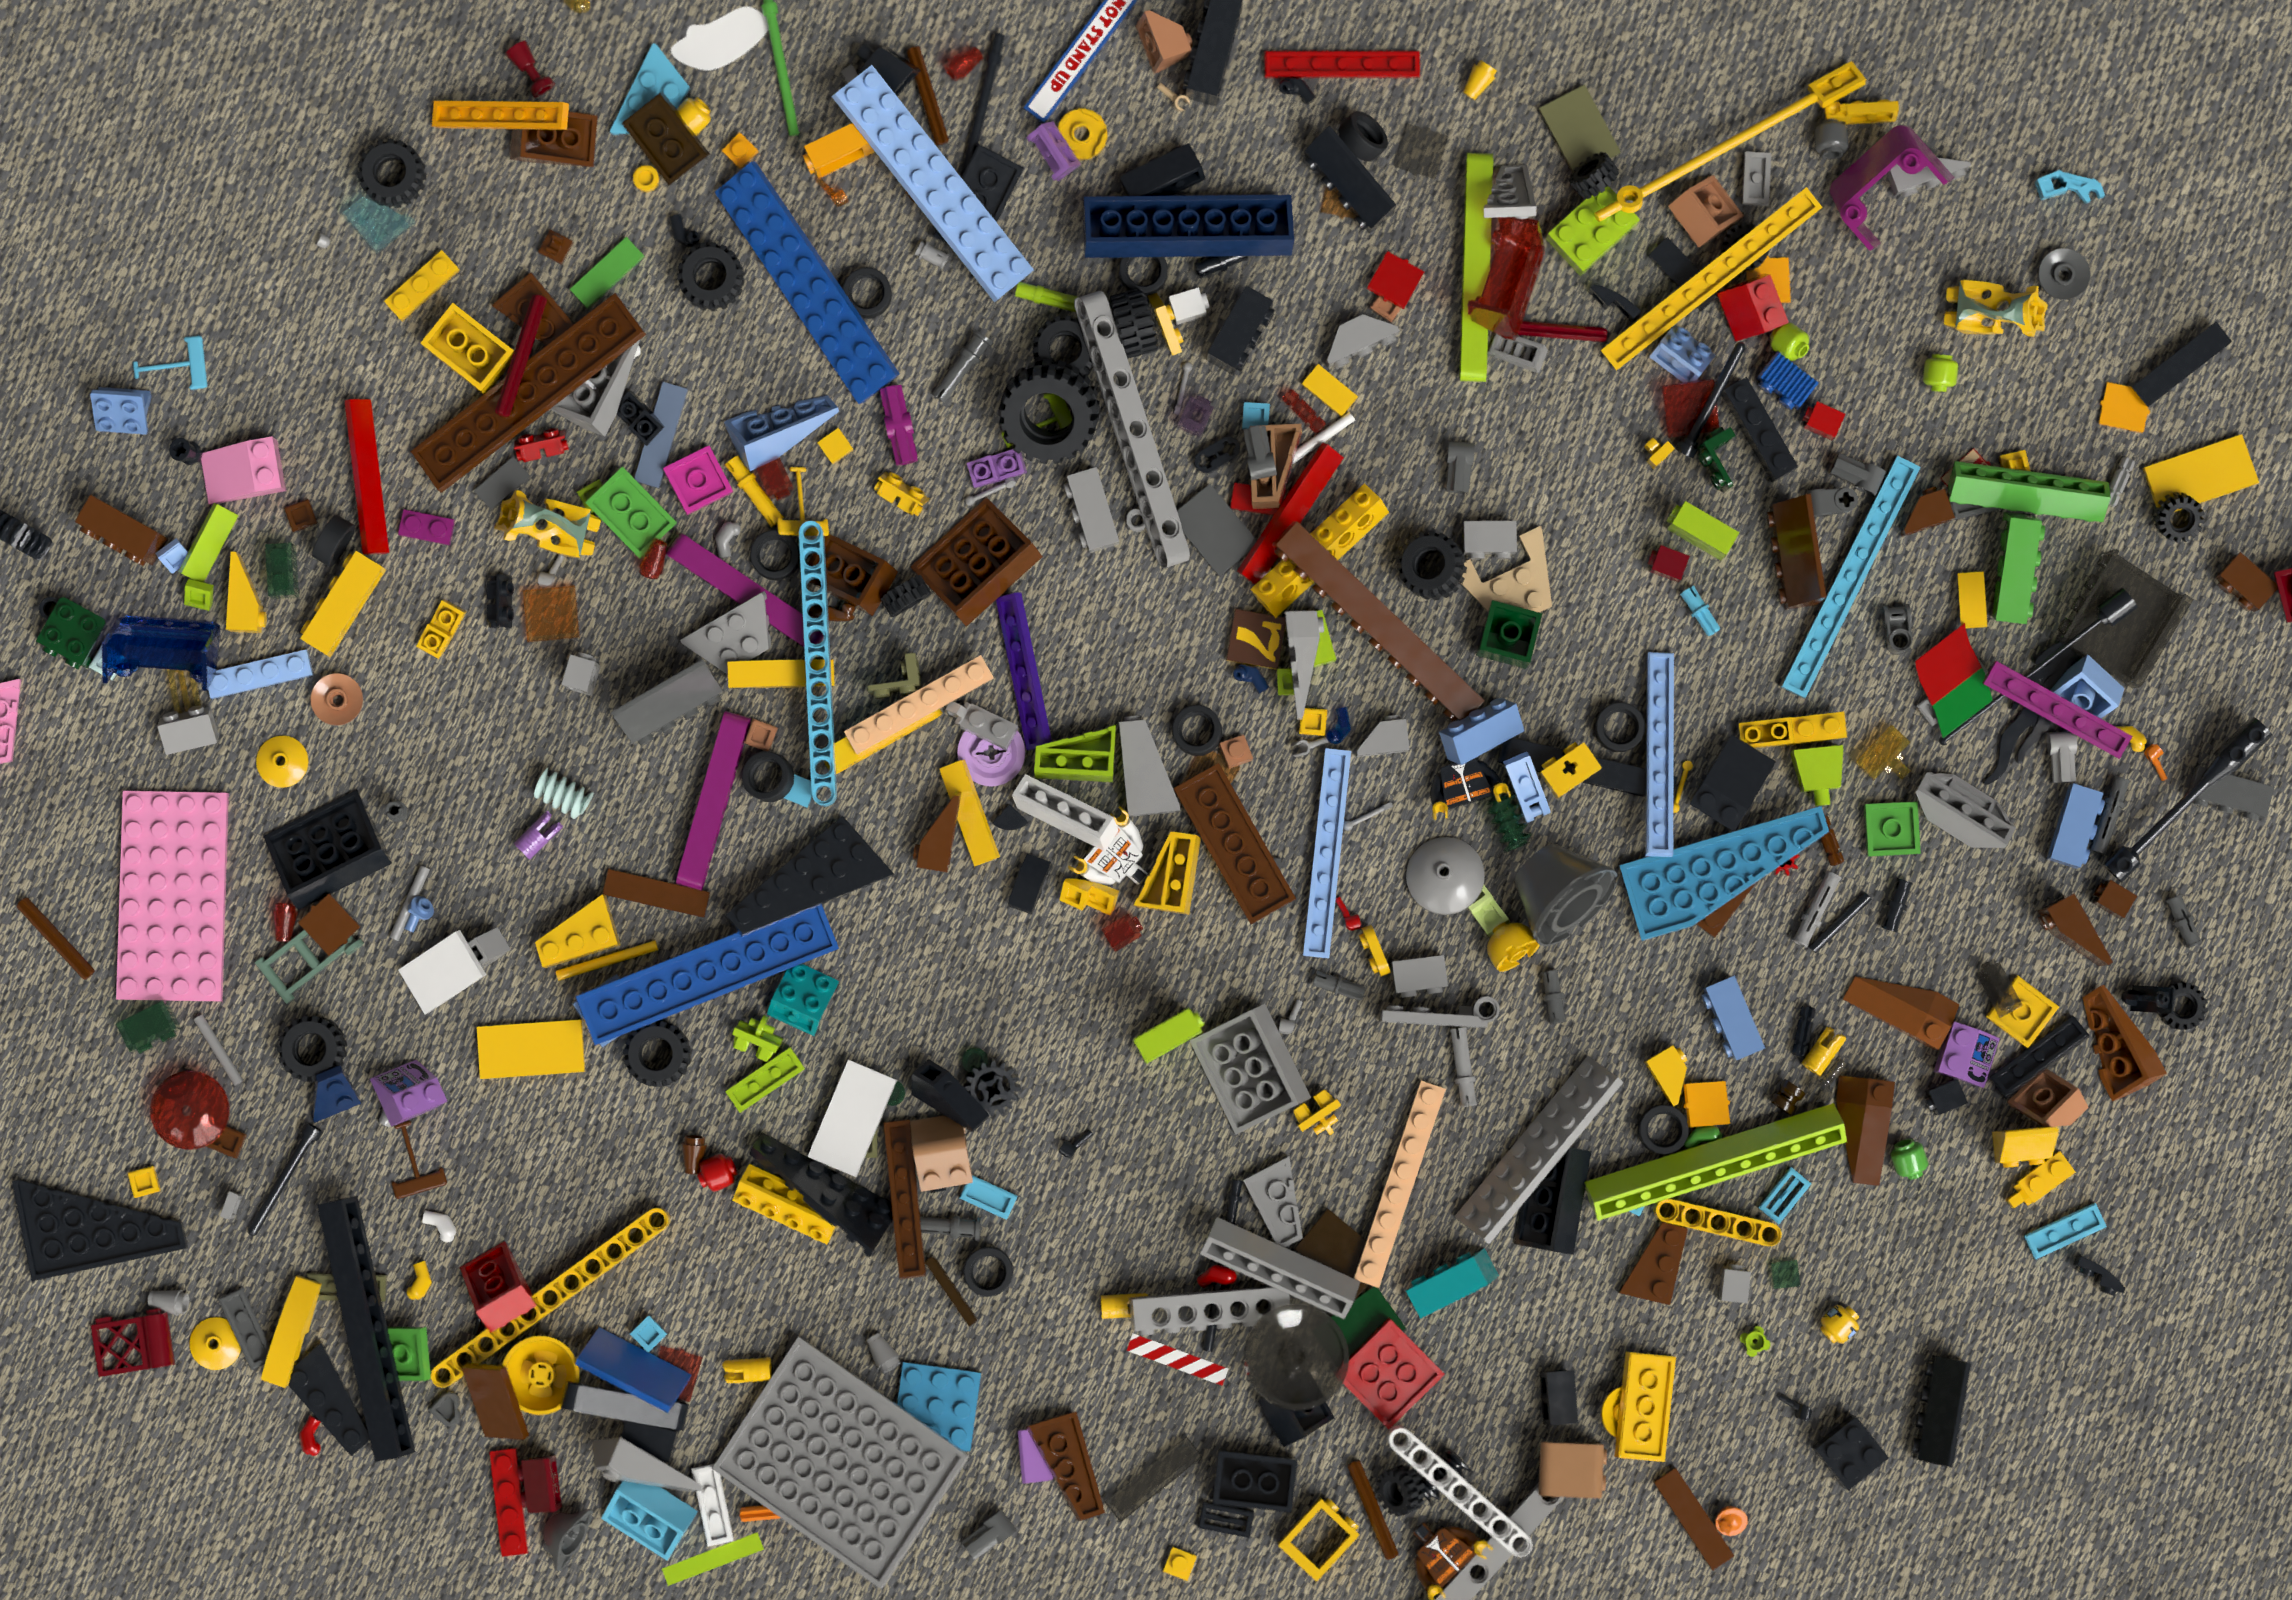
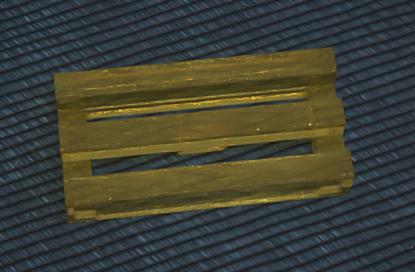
M194 663L167 668L174 710L178 714L182 713L174 674L176 672L179 675L185 712H188V709L191 708L184 674L186 670L189 672L195 706L201 705Z

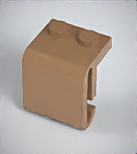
M945 1115L910 1121L912 1147L921 1192L973 1183L965 1127Z
M1540 1442L1538 1495L1602 1498V1491L1606 1489V1475H1603V1465H1606L1607 1449H1604L1602 1443Z

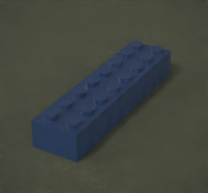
M1291 195L1084 197L1083 201L1085 258L1292 256L1294 226Z

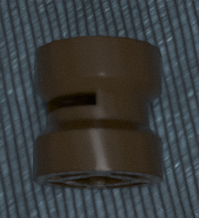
M1784 1079L1780 1084L1778 1093H1774L1769 1100L1779 1109L1791 1115L1795 1110L1796 1102L1801 1101L1806 1094L1796 1085Z

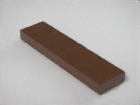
M608 869L602 894L705 918L711 893Z
M1673 1468L1654 1481V1484L1712 1571L1734 1557V1554L1676 1468Z

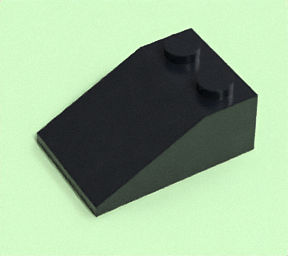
M1731 734L1691 797L1689 804L1732 831H1735L1776 761Z

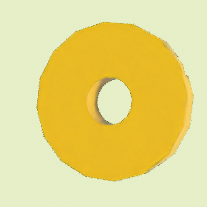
M1085 108L1073 110L1066 113L1058 123V130L1078 160L1092 159L1104 149L1108 138L1107 127L1102 117L1095 111ZM1078 128H1086L1089 131L1088 139L1079 141L1075 138L1074 133Z

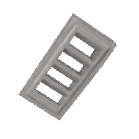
M1497 330L1488 354L1539 373L1548 350L1544 344ZM1504 338L1508 341L1504 351L1500 352L1499 348ZM1513 342L1517 343L1513 355H1509ZM1524 346L1527 347V350L1522 359L1519 357ZM1534 350L1536 351V353L1533 358V361L1531 362L1530 358Z

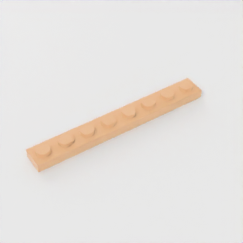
M1420 1081L1354 1279L1377 1288L1380 1286L1446 1090L1444 1088Z

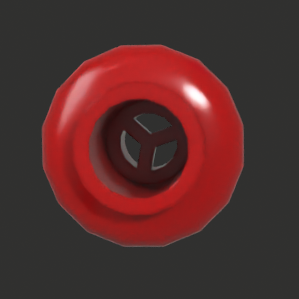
M721 1153L703 1160L700 1163L701 1172L697 1173L702 1187L708 1186L713 1192L734 1184L735 1176L738 1175L732 1158L730 1156L726 1157Z

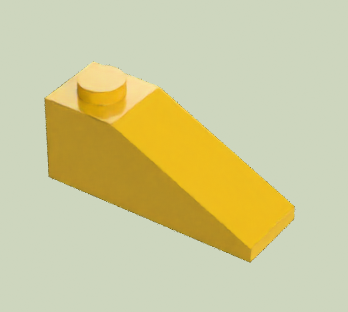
M231 552L226 630L230 632L262 633V627H266L267 613L263 612V606L241 555L237 552Z

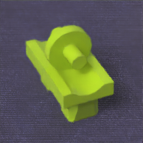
M763 1015L761 1021L751 1018L750 1022L746 1023L740 1020L732 1034L735 1036L733 1048L746 1052L750 1042L758 1045L759 1048L755 1056L765 1062H768L773 1053L777 1052L783 1038L773 1034L775 1027L767 1024L769 1017Z

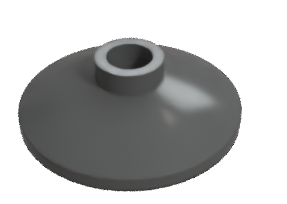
M2068 248L2056 249L2050 252L2042 260L2038 270V278L2043 290L2051 297L2059 300H2070L2078 297L2087 288L2091 276L2087 260L2079 252ZM2060 271H2064L2067 274L2066 280H2061L2058 277Z

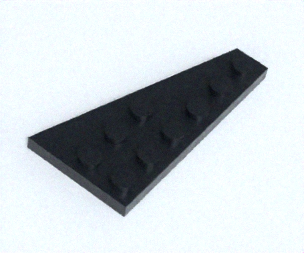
M842 816L729 911L725 918L741 936H744L807 909L810 910L845 896L850 892L894 876V873Z
M761 1133L749 1154L769 1172L779 1174L785 1179V1185L791 1191L796 1189L804 1196L803 1201L830 1225L839 1226L847 1233L845 1238L851 1243L856 1241L864 1248L863 1253L870 1258L893 1220L892 1202L799 1153L797 1150L786 1146L775 1138Z

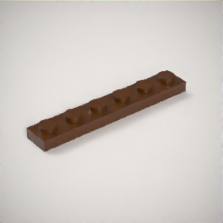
M910 1120L884 1123L899 1279L925 1277L926 1268Z

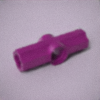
M892 385L880 389L882 405L885 411L884 421L888 438L891 439L896 466L918 462V455L912 435L914 430L910 412H907L902 385Z

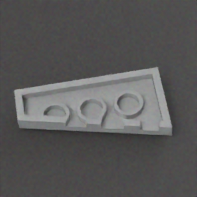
M1527 165L1501 166L1496 177V184H1493L1492 194L1489 195L1487 205L1485 204L1484 218L1515 217L1517 219H1526L1530 216H1536V202Z

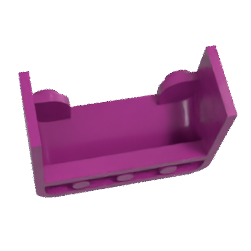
M1907 125L1893 127L1836 178L1830 186V195L1842 220L1869 251L1876 248L1881 242L1863 223L1867 218L1868 211L1860 197L1896 164L1908 174H1916L1927 166L1943 185L1955 178L1912 128Z

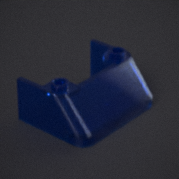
M139 616L120 617L115 621L102 643V683H108L114 673L120 677H128L136 672L139 667L189 671V676L196 682L202 683V690L207 691L216 675L221 626L214 622Z

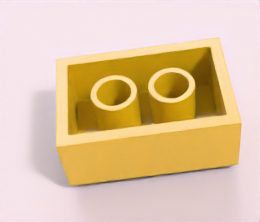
M454 303L450 305L420 343L425 349L483 394L493 387L510 366L514 354L513 349Z

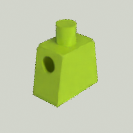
M1843 745L1791 751V758L1801 792L1813 791L1815 806L1831 805L1829 790L1841 787Z

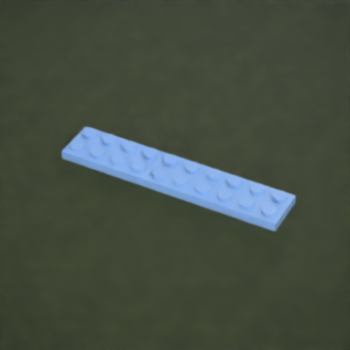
M873 65L832 96L994 302L1034 271Z

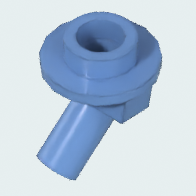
M417 896L411 900L408 905V912L411 914L404 929L414 932L419 919L427 920L433 916L434 908L428 899Z

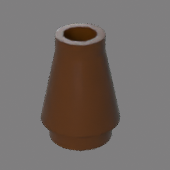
M685 1135L684 1141L681 1142L685 1166L684 1173L697 1174L700 1172V1163L703 1161L707 1143H705L704 1136Z

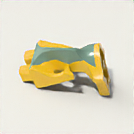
M1960 280L1959 286L1947 288V302L1958 303L1957 312L1946 311L1944 325L1955 328L1963 334H2003L2001 322H2008L2018 325L2026 336L2034 337L2036 331H2044V317L2048 304L2039 298L2038 286L2027 287L2024 293L2012 294L2004 292V286L1999 284ZM1984 291H1991L1992 295L1989 298L1984 299L1982 297ZM2005 301L2009 303V306L2006 310H1997V308ZM1988 318L1993 320V325L1983 326L1981 322Z
M515 490L510 499L502 501L500 516L494 529L504 531L503 540H515L520 533L536 539L537 547L566 557L580 558V555H593L595 542L585 540L584 538L586 530L592 532L599 530L601 519L590 514V509L552 499L544 500V504H546L545 509L531 503L526 498V495L519 490ZM555 508L561 509L564 512V516L553 512ZM540 519H545L547 522V526L543 530L536 528V522ZM552 536L559 537L560 542L558 545L551 542Z

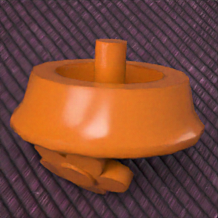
M1727 1506L1718 1513L1715 1524L1718 1531L1723 1535L1734 1536L1740 1534L1746 1528L1748 1518L1745 1512L1738 1507Z

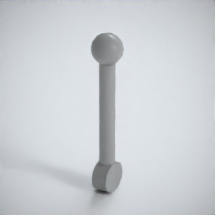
M1185 362L1182 366L1184 373L1174 414L1177 415L1180 414L1188 374L1193 368L1190 362Z
M1013 477L1007 478L1004 483L975 496H967L965 503L968 506H972L975 501L1006 487H1014L1016 482Z
M1392 802L1353 821H1345L1343 825L1344 830L1350 831L1354 825L1392 808Z

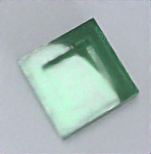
M1797 1260L1770 1263L1773 1289L1800 1286Z

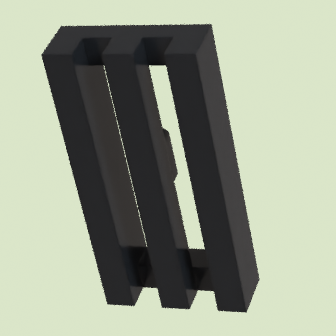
M1203 1501L1198 1528L1250 1538L1254 1511ZM1208 1508L1248 1516V1520L1206 1513ZM1206 1518L1246 1526V1530L1242 1531L1206 1524L1204 1521Z

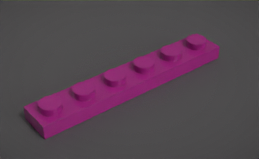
M1996 660L1982 682L1984 685L2118 759L2121 758L2133 737Z

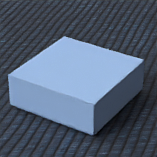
M175 538L155 554L173 574L180 569L188 551Z

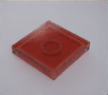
M1713 378L1662 385L1668 438L1689 434L1715 385ZM1717 403L1701 433L1713 432L1719 428Z

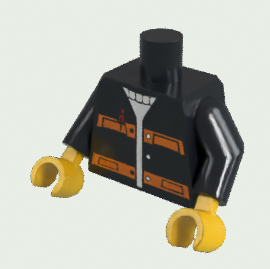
M1476 758L1463 765L1448 760L1449 765L1439 768V773L1434 775L1429 792L1434 820H1437L1436 813L1438 812L1444 813L1446 819L1448 818V810L1483 800L1495 795L1497 802H1501L1499 797L1501 793H1507L1508 797H1511L1508 786L1501 781L1496 771L1484 761H1477Z

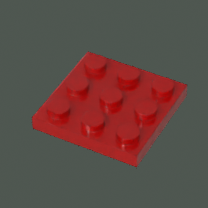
M1390 1318L1333 1373L1388 1429L1445 1375Z

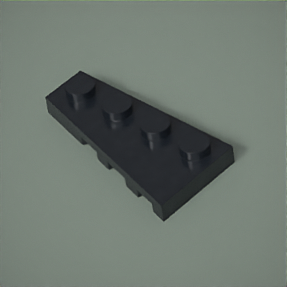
M322 1342L293 1367L288 1386L350 1456H353L370 1441L368 1429Z

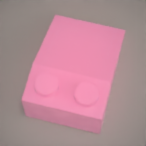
M272 436L249 440L202 453L201 463L209 505L286 491L278 441Z

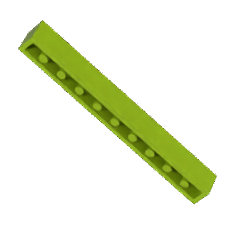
M1834 1103L1586 1181L1585 1186L1588 1200L1597 1221L1845 1143L1847 1139L1844 1122Z

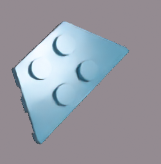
M652 44L610 130V133L613 135L629 134L622 122L663 91L677 109L684 101L690 89L689 85L656 44Z

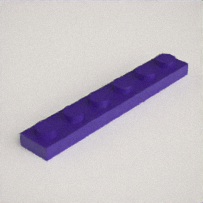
M1016 592L998 597L996 603L1027 751L1035 750L1036 746L1052 742L1022 593Z

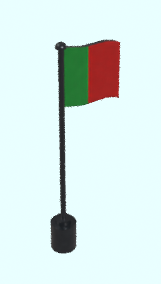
M2121 587L2097 606L2099 612L2096 613L2098 617L2096 621L2024 676L2029 679L2100 623L2104 626L2110 624L2114 627L2138 608L2137 604L2128 592ZM1965 623L1915 661L1919 681L1937 717L1942 737L1939 738L1941 745H1947L1946 742L2005 697L2003 694H1999L1992 699L1990 688L1982 683L1986 675L1970 645Z

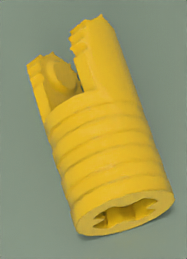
M1826 1027L1801 1063L1819 1077L1846 1041V1036L1842 1034H1837L1834 1037V1029Z
M1148 1294L1101 1295L1102 1319L1131 1318L1130 1307H1128V1304H1130L1129 1298L1148 1296Z
M770 1357L726 1360L722 1363L725 1372H727L724 1376L726 1383L770 1381L772 1378Z

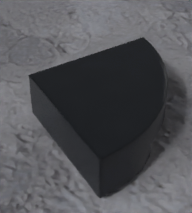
M1011 805L992 822L993 825L1003 830L1021 829L1029 823Z

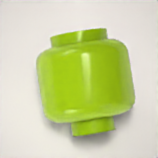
M1787 323L1775 328L1770 336L1772 350L1776 353L1777 351L1780 352L1781 355L1790 361L1804 357L1809 350L1808 334L1793 323Z
M1932 354V358L1927 359L1924 364V384L1931 386V391L1947 392V387H1954L1956 385L1958 363L1953 360V356Z

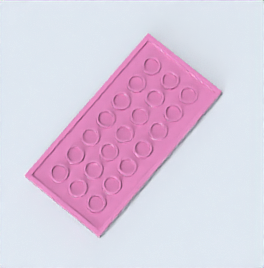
M123 791L117 1000L222 1002L229 793Z

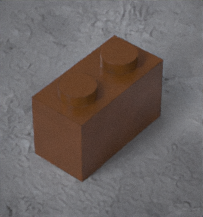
M2241 552L2234 555L2215 577L2219 581L2217 584L2219 588L2227 594L2232 593L2239 599L2237 603L2248 612L2250 610L2253 612L2258 611L2277 590L2276 583Z

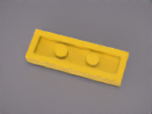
M441 250L384 302L403 322L456 275L460 269Z

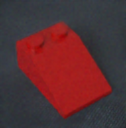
M505 1241L460 1267L475 1312L490 1333L504 1327L508 1322L527 1313L536 1306L531 1290Z

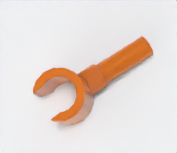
M2151 744L2145 750L2144 755L2155 766L2161 781L2167 779V776L2158 760L2164 752L2157 744Z

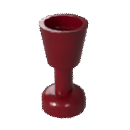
M526 40L515 44L505 53L510 61L521 72L526 71L533 84L530 87V92L534 98L543 95L554 87L555 83L549 76L541 77L534 67L536 61Z

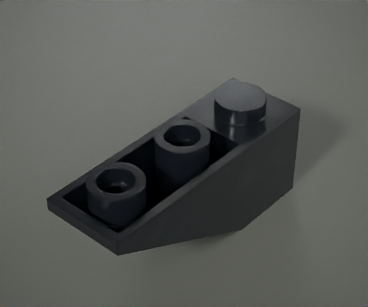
M930 1059L912 1073L911 1095L971 1132H974L989 1118V1114L948 1070Z

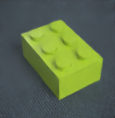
M1605 187V191L1602 193L1601 191L1598 192V195L1595 197L1592 195L1590 199L1586 198L1546 236V240L1580 277L1636 227L1640 221L1635 213H1626L1621 210L1600 222L1596 220L1595 212L1617 201V194L1611 187Z

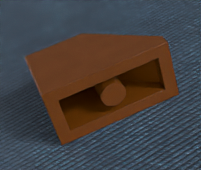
M1932 487L1921 492L1923 496L1915 501L1900 532L1902 537L1949 522L1955 518L1945 488L1937 490L1936 487Z

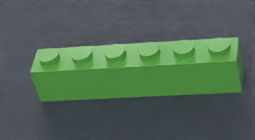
M1958 461L1954 462L1948 483L1950 502L1980 505L1985 508H2002L2009 511L2031 512L2036 515L2045 514L2060 518L2082 519L2087 522H2104L2111 499L2109 482Z

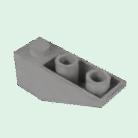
M1938 158L1955 177L1953 180L1965 176V171L1971 167L1970 162ZM1896 164L1886 173L1894 196L1902 194L1903 198L1916 194L1918 192L1917 188L1925 185L1927 189L1942 184L1927 166L1916 174H1908Z

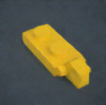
M1888 99L1870 103L1863 101H1854L1850 104L1833 102L1825 107V119H1836L1838 122H1844L1845 125L1895 122L1899 111L1898 101H1890Z
M2058 1151L2052 1155V1158H2048L2045 1164H2040L2018 1180L2017 1184L2013 1186L2017 1192L2007 1198L2006 1201L2011 1208H2016L2023 1202L2028 1206L2038 1201L2076 1172L2061 1151Z

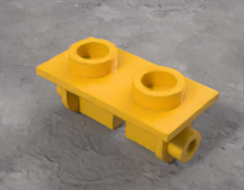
M892 472L883 473L878 478L880 481L874 487L877 495L891 503H894L897 496L900 497L901 500L897 507L911 516L914 514L919 516L923 510L921 506L930 499L925 496L923 490L916 486L910 487L902 482L903 479L899 475Z

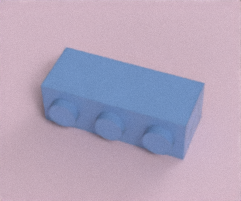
M1498 698L1491 701L1490 705L1483 709L1472 711L1468 717L1450 723L1447 728L1439 733L1447 759L1463 765L1524 732V727L1517 704L1504 698Z
M2074 783L2068 786L2046 858L2047 860L2075 869L2081 868L2082 864H2086L2090 854V850L2087 849L2089 839H2094L2097 831V825L2094 822L2097 814L2101 815L2105 800L2102 799L2103 792Z
M1735 976L1703 988L1705 994L1701 995L1705 1007L1707 1009L1711 1008L1715 1018L1711 1020L1717 1034L1721 1032L1725 1042L1722 1043V1047L1727 1058L1732 1056L1733 1061L1765 1049Z

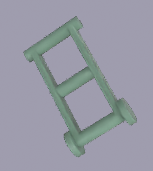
M303 930L267 960L261 957L255 964L284 1002L288 1004L295 999L292 995L295 991L343 953L349 956L364 944L362 939L356 941L351 936L348 938L347 944H344L320 963L303 941L309 935ZM295 947L312 970L288 989L270 965L291 948Z

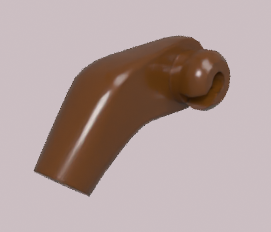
M843 603L840 610L828 605V621H852L855 618L853 615L855 606ZM819 605L810 607L809 616L820 617L823 611L822 607Z

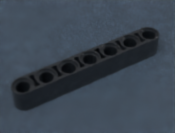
M1511 738L1501 744L1497 762L1504 764L1503 761L1527 751L1535 771L1540 773L1544 770L1541 766L1552 757L1559 760L1565 753L1563 749ZM1595 757L1602 768L1581 782L1646 798V769ZM1565 762V768L1562 771L1565 774L1570 772L1574 775L1572 770L1575 768V765L1573 763L1568 765ZM1673 776V798L1678 780L1676 776Z

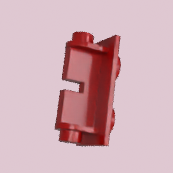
M551 428L543 431L541 435L524 434L519 436L518 440L514 441V450L520 449L516 451L518 461L523 460L525 463L541 459L540 449L543 448L547 457L564 454L566 450H569L567 440L562 441L565 438V429Z

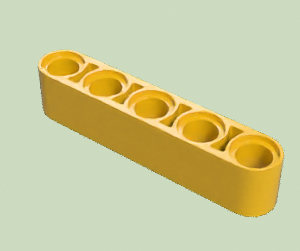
M941 709L858 755L847 737L836 742V774L943 714ZM823 761L829 771L830 764L827 761Z
M1673 1199L1656 1202L1653 1207L1655 1217L1662 1222L1764 1246H1775L1782 1238L1780 1228L1776 1224ZM1663 1203H1669L1673 1208L1672 1214L1667 1218L1662 1217L1659 1212L1660 1206ZM1689 1209H1695L1698 1213V1219L1693 1224L1688 1223L1685 1219V1214ZM1715 1215H1720L1724 1220L1723 1227L1718 1230L1713 1229L1711 1226V1219ZM1741 1221H1746L1749 1225V1232L1744 1236L1739 1235L1736 1230L1737 1224ZM1767 1227H1771L1775 1232V1237L1770 1242H1766L1762 1237V1232Z

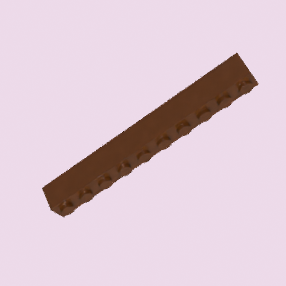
M1293 521L1272 543L1276 548L1274 553L1285 563L1289 560L1295 566L1293 571L1302 580L1308 578L1314 584L1312 589L1321 598L1327 596L1333 602L1330 606L1340 616H1343L1345 613L1352 620L1349 624L1359 634L1365 632L1370 637L1368 643L1378 652L1383 650L1389 655L1387 661L1397 670L1401 667L1408 673L1405 678L1416 688L1420 685L1426 691L1424 696L1432 704L1436 705L1439 703L1445 709L1442 713L1451 722L1460 721L1468 717L1469 713L1476 710L1485 701L1298 522Z

